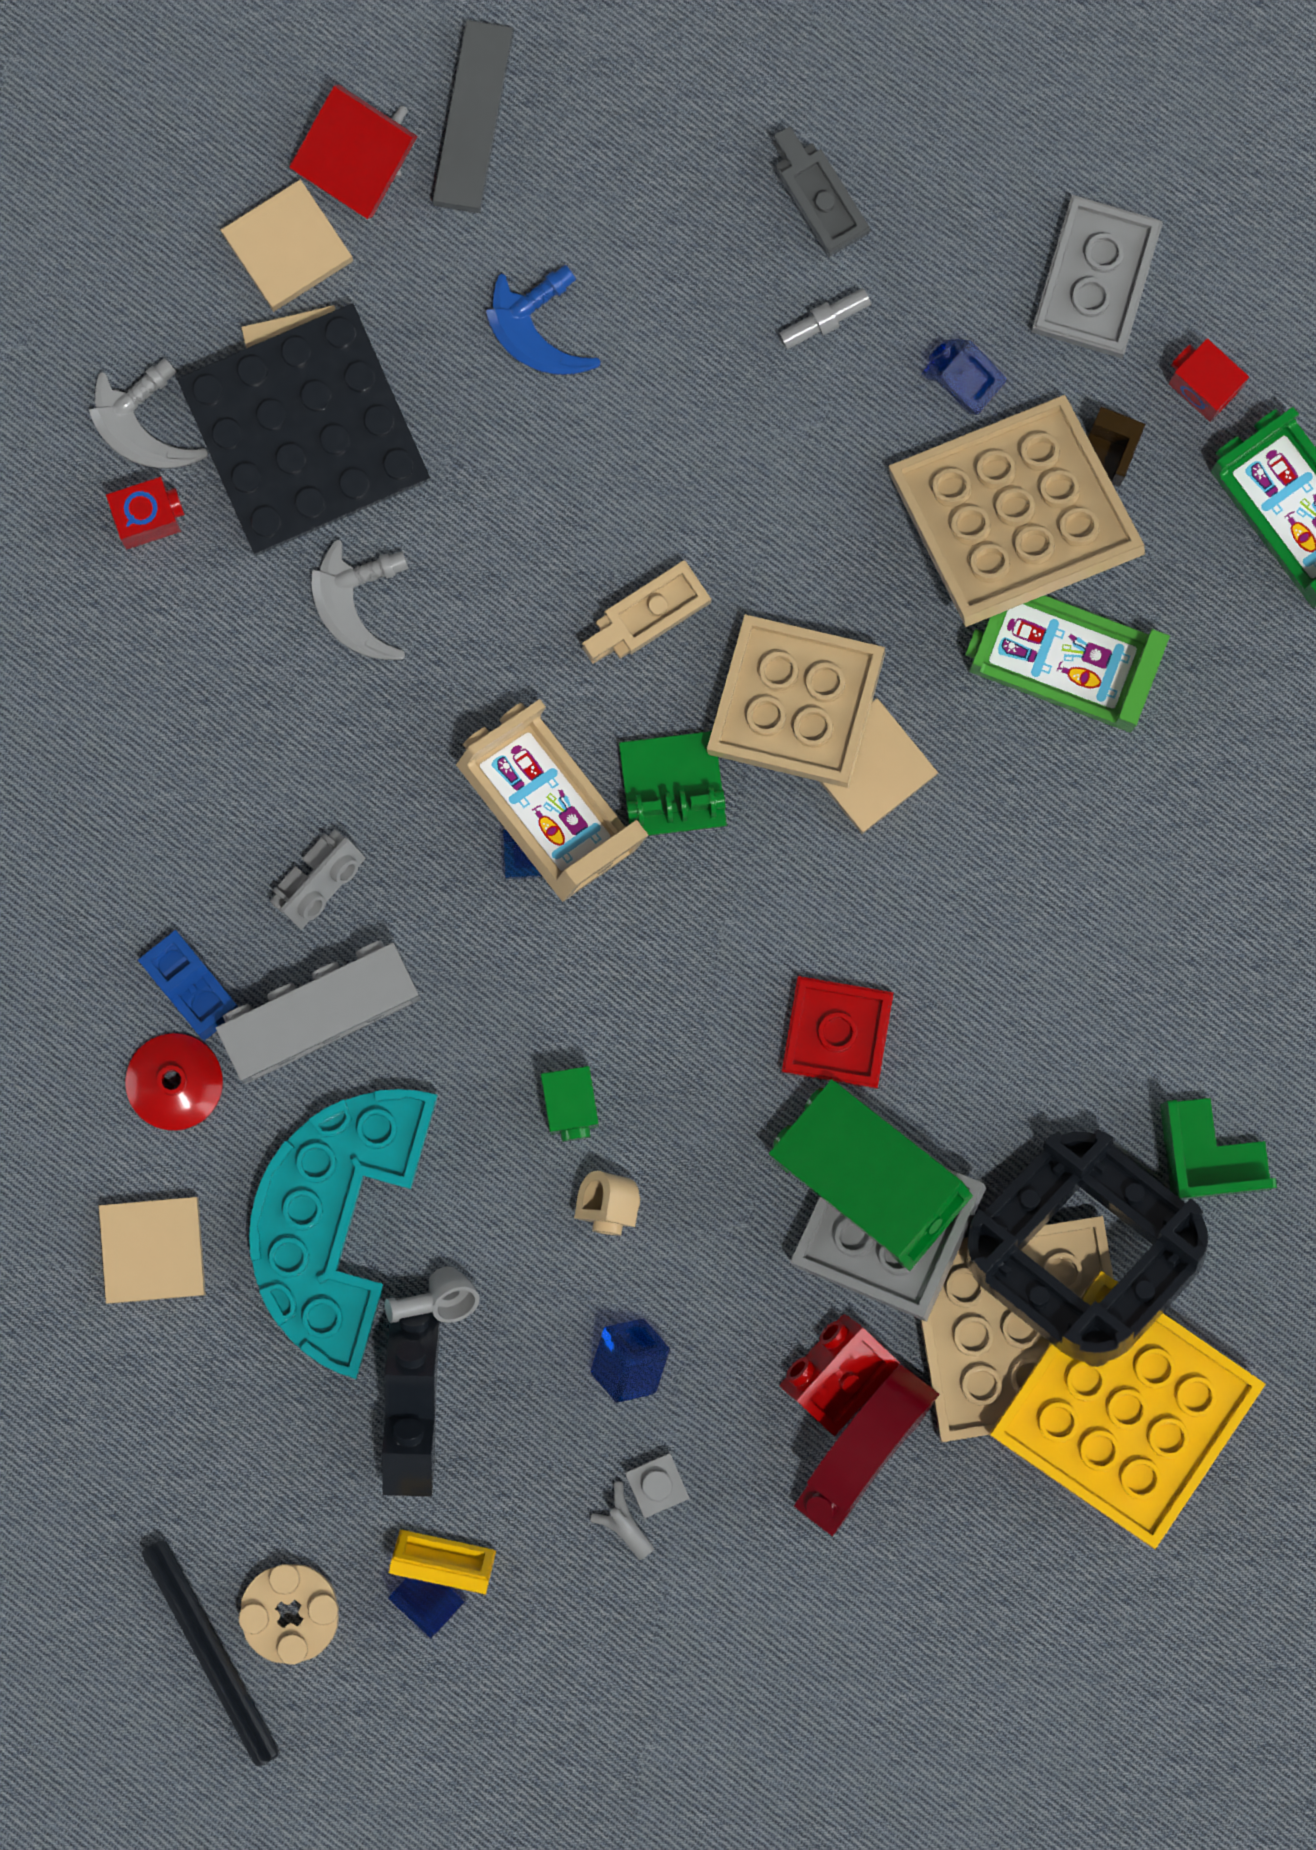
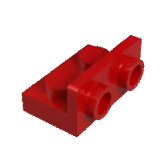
M844 1314L837 1321H833L825 1327L818 1343L805 1357L796 1360L790 1366L786 1378L780 1384V1388L800 1404L828 1432L836 1436L899 1366L900 1362L867 1330Z

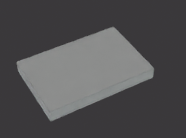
M1072 195L1031 332L1123 359L1163 221Z

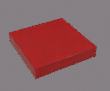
M335 85L289 168L366 219L373 218L418 136L341 85Z
M798 976L781 1073L825 1081L832 1079L836 1083L878 1089L894 992Z

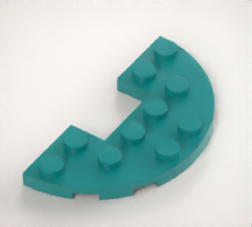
M404 1089L379 1090L347 1100H341L309 1118V1121L282 1144L270 1161L255 1195L249 1231L250 1257L260 1295L269 1313L289 1339L306 1355L319 1364L353 1379H358L384 1288L382 1283L338 1271L364 1177L412 1190L438 1099L437 1094Z

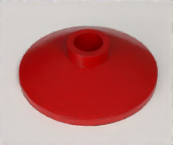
M170 1033L147 1041L136 1051L127 1068L125 1087L130 1105L141 1119L159 1129L179 1131L200 1124L214 1111L223 1090V1074L217 1057L206 1044L189 1035ZM169 1072H178L181 1077L180 1085L173 1090L167 1089L163 1083L165 1075Z

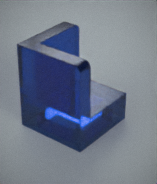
M644 1318L606 1326L603 1328L591 1367V1374L615 1403L653 1395L657 1391L670 1348Z
M406 1578L388 1597L430 1639L467 1600L453 1587L412 1578Z

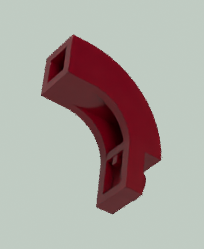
M900 1364L865 1403L807 1481L808 1485L794 1504V1507L833 1537L842 1527L872 1481L902 1443L918 1427L940 1394Z

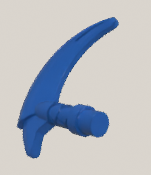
M566 265L556 272L552 271L546 275L543 283L525 294L526 296L510 292L506 276L500 274L494 289L493 309L486 310L495 337L511 356L534 370L556 375L583 373L596 369L601 365V361L598 358H581L557 350L543 339L532 322L530 314L535 309L540 308L552 296H560L566 291V287L576 281L575 276Z

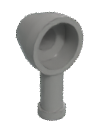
M446 1266L437 1269L430 1276L429 1293L400 1299L388 1298L385 1300V1312L390 1323L399 1322V1319L427 1313H433L434 1317L441 1322L453 1323L471 1315L477 1308L480 1298L475 1286L467 1277L454 1267Z

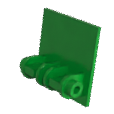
M712 731L619 742L629 825L637 820L648 836L727 826L725 797L721 783L718 757L708 755L707 752Z

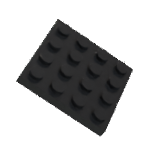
M354 303L177 378L255 556L431 481Z

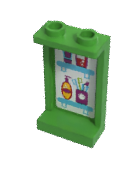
M1044 595L989 617L985 631L975 628L965 656L973 658L969 670L970 673L1131 733L1140 718L1170 635L1154 629L1149 634Z

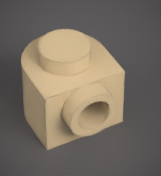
M602 1171L589 1173L582 1181L578 1191L574 1219L592 1222L593 1232L621 1236L623 1226L635 1227L637 1212L640 1206L637 1184L630 1178Z

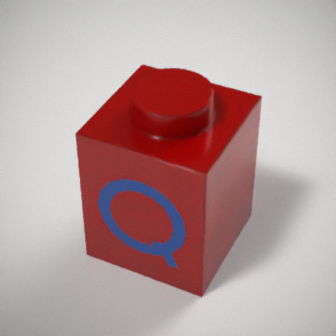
M1207 338L1197 349L1189 344L1173 361L1171 366L1176 371L1169 385L1211 422L1243 389L1249 376Z
M161 477L106 494L120 540L126 550L181 532L177 518L184 516L185 513L176 488L167 490Z

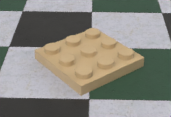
M745 614L707 746L708 755L849 788L885 657V647Z

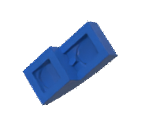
M176 930L138 959L139 963L203 1041L217 1031L216 1027L225 1023L223 1016L226 1013L238 1008V1005Z

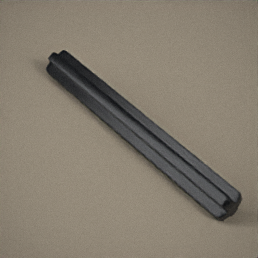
M160 1540L146 1547L142 1551V1557L254 1765L260 1767L277 1758L279 1749L166 1541Z

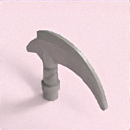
M165 358L156 366L148 368L142 380L140 379L127 393L112 390L105 373L102 372L98 375L95 390L96 408L90 409L89 412L99 434L113 450L132 462L160 469L183 467L207 458L208 452L206 449H179L156 440L143 429L135 416L134 410L138 405H141L154 391L163 389L168 384L167 381L177 373Z
M336 540L325 555L320 571L312 569V593L320 618L338 641L359 654L383 660L404 659L405 652L403 650L393 648L381 642L367 630L358 616L353 598V589L360 586L359 584L363 585L366 582L368 583V581L371 582L383 577L388 579L396 576L398 572L409 569L403 551L391 555L387 553L379 556L380 559L352 568L342 561L343 544L340 540Z

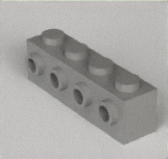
M382 940L371 943L355 953L358 958L357 960L341 968L338 962L330 963L311 974L314 979L312 982L297 989L294 983L286 984L270 992L267 995L270 1002L252 1010L250 1005L246 1004L226 1013L223 1016L225 1023L216 1027V1030L240 1081L246 1085L420 1001L421 998L394 942L387 946H384Z

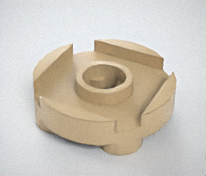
M282 1564L263 1571L249 1584L241 1600L239 1623L247 1642L259 1655L275 1663L294 1665L317 1656L334 1638L339 1624L337 1596L332 1584L319 1571L306 1565ZM295 1600L301 1605L298 1614L303 1620L299 1626L289 1623L284 1627L278 1621L281 1613L277 1610L280 1602L289 1605Z

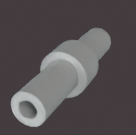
M861 288L831 305L825 302L810 310L811 316L778 334L788 350L818 333L824 336L839 328L840 321L870 306L871 301L865 290Z

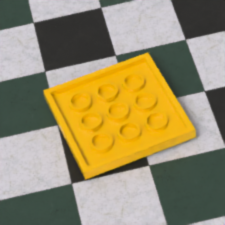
M1099 1271L1081 1299L1090 1306L1095 1301L1099 1304L1118 1282L1103 1271ZM1162 1313L1126 1353L1100 1367H1093L1083 1361L1073 1359L1050 1343L989 1433V1436L1142 1542L1156 1549L1266 1384Z

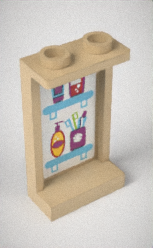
M539 699L527 708L523 703H519L500 718L499 721L502 725L489 732L486 727H483L471 735L463 743L466 751L456 766L557 896L564 902L634 853L648 834L637 820L627 827L624 826L541 720L540 715L546 706Z

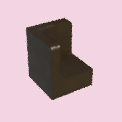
M1101 407L1088 439L1110 481L1114 486L1120 487L1146 424Z

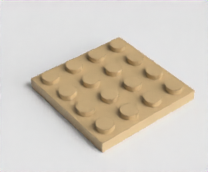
M1066 395L889 465L890 477L965 627L1145 555L1144 543Z
M1103 1216L1044 1225L1021 1250L1080 1298L1099 1271H1103L1114 1279ZM968 1237L962 1241L927 1322L920 1319L931 1388L940 1394L934 1402L940 1442L989 1435L1050 1344L1048 1340L977 1283L966 1262Z

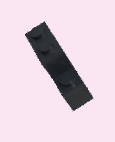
M433 1313L399 1319V1322L389 1323L384 1372L383 1495L432 1497L435 1470L436 1390L440 1321L434 1317Z

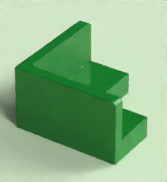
M1211 1098L1177 1101V1099L1167 1100L1160 1104L1170 1190L1181 1200L1261 1192L1277 1188L1276 1178H1270L1265 1141L1217 1146Z

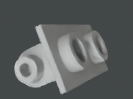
M335 829L329 836L324 833L302 858L313 869L308 876L295 866L281 883L272 890L275 895L270 900V903L285 914L301 930L310 920L315 919L322 913L326 902L342 884L349 882L355 876L358 867L366 859L349 839L344 838Z

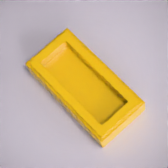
M400 1530L392 1555L389 1574L486 1595L496 1550Z

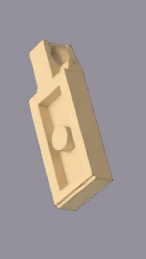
M684 560L607 609L604 616L596 621V625L601 631L584 641L582 649L592 664L613 651L621 659L629 653L633 654L706 607L711 603L712 599Z

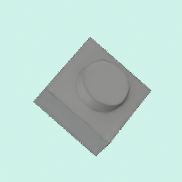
M670 1453L625 1472L644 1519L690 1499Z

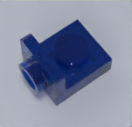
M962 339L945 340L940 343L929 355L928 360L930 363L922 372L928 381H938L969 414L978 415L1008 380L971 340Z

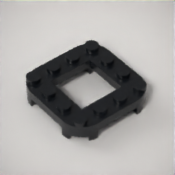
M1099 1129L1096 1130L1095 1134L1090 1132H1070L1061 1135L1060 1131L1044 1141L1042 1152L985 1212L979 1210L970 1225L966 1262L974 1279L984 1290L1061 1352L1090 1366L1100 1367L1126 1353L1199 1274L1206 1257L1208 1231L1200 1206L1192 1198L1185 1203L1113 1147L1114 1137ZM1079 1188L1083 1189L1152 1244L1151 1248L1099 1304L1095 1301L1091 1306L1021 1251Z

